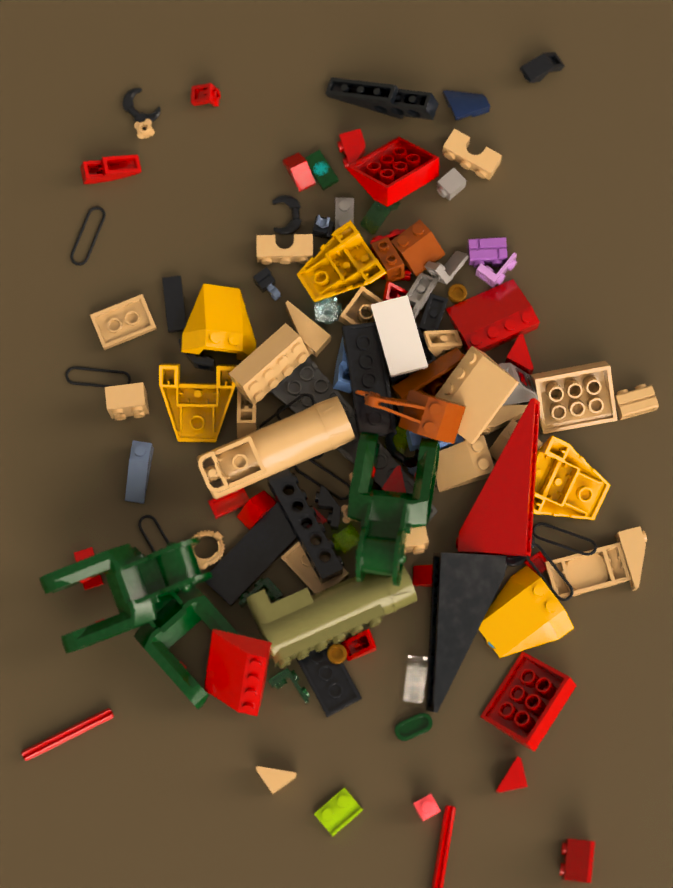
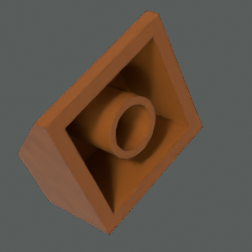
M418 220L391 240L404 265L415 276L426 270L424 266L428 261L435 263L445 256V252L435 236L421 220Z

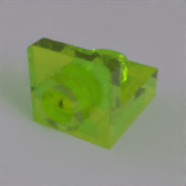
M397 426L395 429L397 434L394 436L393 442L397 451L403 454L409 447L406 438L407 430Z
M350 524L339 533L333 534L332 539L334 541L332 542L337 551L341 550L344 554L358 544L360 535Z

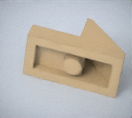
M458 330L423 332L427 347L436 358L441 355L443 350H453L456 347L460 350L463 346Z

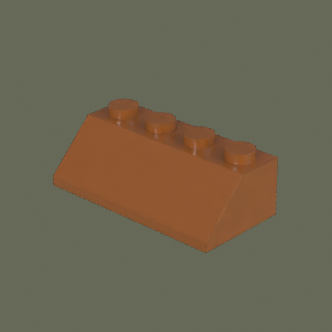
M456 347L428 364V368L418 370L395 384L392 388L397 398L407 399L410 389L435 396L465 355Z

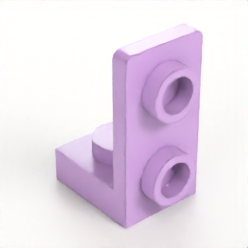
M513 253L497 274H495L491 267L480 264L476 269L475 275L494 288L496 284L500 285L506 277L504 274L507 270L511 271L517 264V261H515L517 254Z

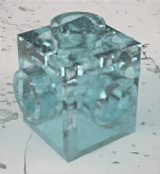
M332 296L314 302L315 322L330 324L338 321L339 314H342V305L338 303L337 297Z

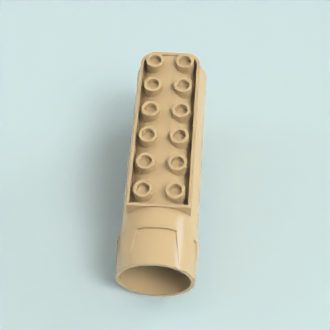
M335 396L197 456V462L213 498L219 499L322 453L335 450L356 438L339 398Z

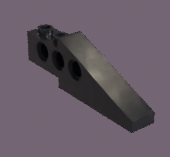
M331 77L325 93L330 98L399 119H403L405 116L433 120L439 105L433 94L429 92L398 89L396 85L333 77Z

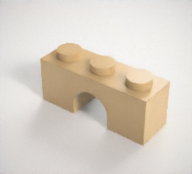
M454 129L443 145L442 154L447 159L460 163L464 169H471L476 172V175L480 178L490 180L501 163L502 155L488 147L479 155L470 154L467 151L470 137Z
M294 234V243L287 249L277 246L275 235H256L257 262L263 265H270L272 262H280V264H290L291 262L306 264L313 257V234Z

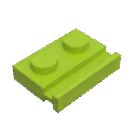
M343 788L316 811L314 815L333 837L361 813L363 809L349 792Z

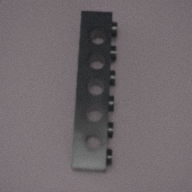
M286 469L268 478V486L322 584L342 574L344 563L341 557L336 556L334 553L335 546L331 539L327 540L323 524L317 522L315 509L306 502L308 500L307 495L303 489H299L297 485L299 481L295 473L291 474L289 469ZM286 489H291L294 493L292 495H286L283 491ZM295 505H299L303 509L300 512H296L292 508ZM303 522H310L312 526L304 528L301 524ZM313 538H317L321 543L313 545L310 541ZM327 555L330 557V560L323 562L320 560V556Z

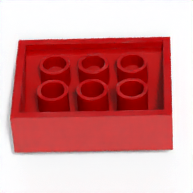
M397 137L348 165L347 170L374 200L388 207L439 176V157L401 137Z
M514 279L445 309L454 329L458 330L466 353L471 346L485 353L518 338L519 334L525 335L538 329L540 323L531 304Z
M213 629L204 690L237 712L258 716L263 699L272 642Z
M522 651L480 717L518 743L535 752L577 685L566 674Z

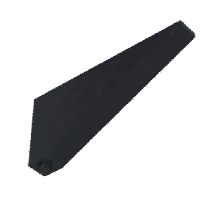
M433 552L427 711L438 712L505 576L507 569L506 556Z

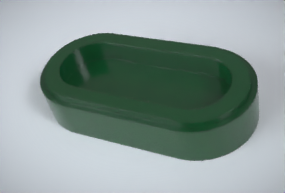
M418 713L396 725L395 736L401 741H408L422 735L431 729L433 724L432 718L427 713Z

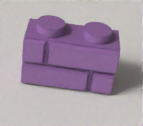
M506 237L468 239L469 265H473L475 268H478L480 264L484 266L492 264L494 267L503 266V263L507 262Z

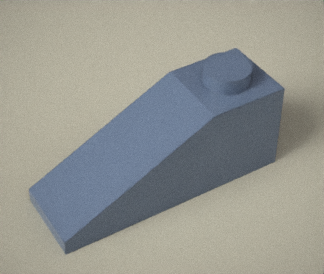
M132 441L125 501L141 504L145 502L154 451L152 443Z

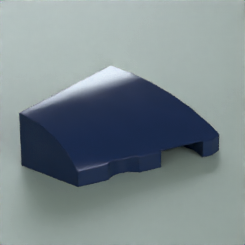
M443 91L444 98L448 107L451 108L455 121L468 116L473 118L490 111V104L483 94Z

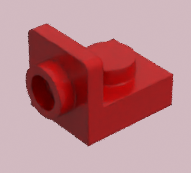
M207 83L192 86V105L197 106L210 103L214 107L219 106L220 90L213 84Z

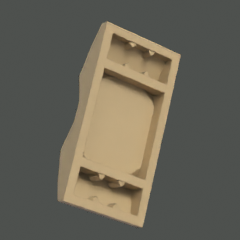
M620 542L597 548L596 552L590 556L577 553L552 560L571 584L574 592L573 596L631 580ZM594 549L589 550V551H585V553H590V552H592ZM549 561L545 562L551 587L559 597L567 598L571 593L570 588Z

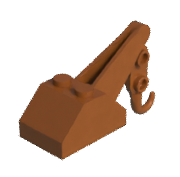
M413 389L409 390L407 399L380 397L381 394L372 391H355L356 394L364 396L366 405L401 416L398 427L434 440L455 443L466 406ZM383 402L404 406V409L400 413L379 404Z

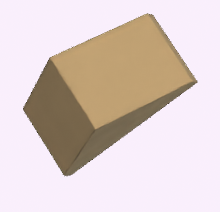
M256 767V771L272 794L294 780L297 773Z

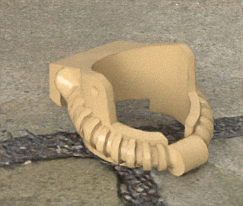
M204 530L197 532V534L191 537H198L199 540L203 537H213L218 541V552H215L210 558H199L195 554L200 570L206 569L208 565L216 564L215 562H218L219 559L221 560L225 552L224 540H222L224 536L218 531L214 533V531Z

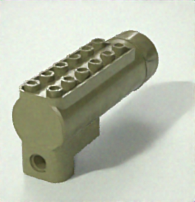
M403 565V575L401 576L399 586H393L392 576L366 573L363 582H357L354 576L314 595H310L308 588H305L273 603H270L263 589L247 597L246 603L262 640L272 642L270 658L274 666H279L281 669L290 665L291 660L295 658L298 661L308 657L309 652L313 650L320 652L326 649L329 643H340L345 640L347 635L355 636L363 632V629L367 626L370 628L378 626L385 615L395 613L397 610L416 602L417 595L411 578Z

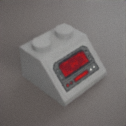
M512 363L498 364L519 382L502 406L529 402L531 398L538 400V395L528 373Z

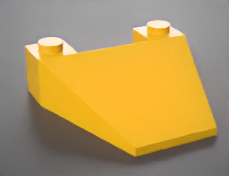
M161 363L159 365V386L178 442L217 441L236 388L228 373L237 365L218 364L216 366V383H180V364Z

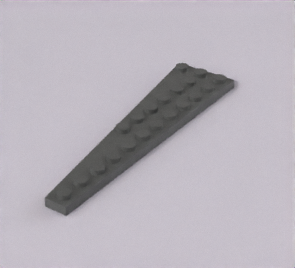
M308 357L304 363L296 367L289 376H286L276 388L269 392L285 406L304 393L311 394L314 397L315 404L337 396L348 417L356 439L336 450L354 465L359 443L354 410L343 399L338 390L333 389V385L328 378L323 375L318 366ZM304 396L288 408L296 414L311 407L312 400L310 397ZM378 440L380 450L373 482L382 488L396 466H399V463L393 459L388 450ZM401 467L406 493L413 494L414 482ZM433 504L431 507L429 522L438 513V510L433 506Z

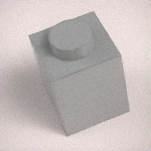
M453 168L437 181V192L441 197H446L450 201L466 187L467 180Z

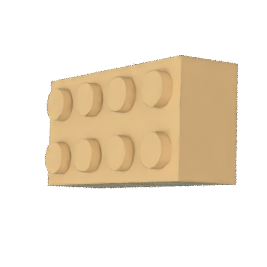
M285 323L228 374L238 391L254 406L269 391L276 388L286 376H289L296 367L304 363L310 355L301 336Z

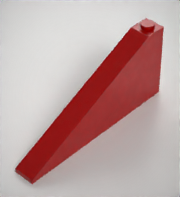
M530 399L462 525L459 537L456 538L458 552L463 554L531 556L540 401L537 399Z

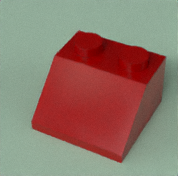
M568 838L566 842H562L561 855H564V862L560 863L559 875H562V880L591 883L595 841Z

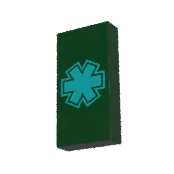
M320 150L305 158L312 175L322 190L339 182L338 177Z

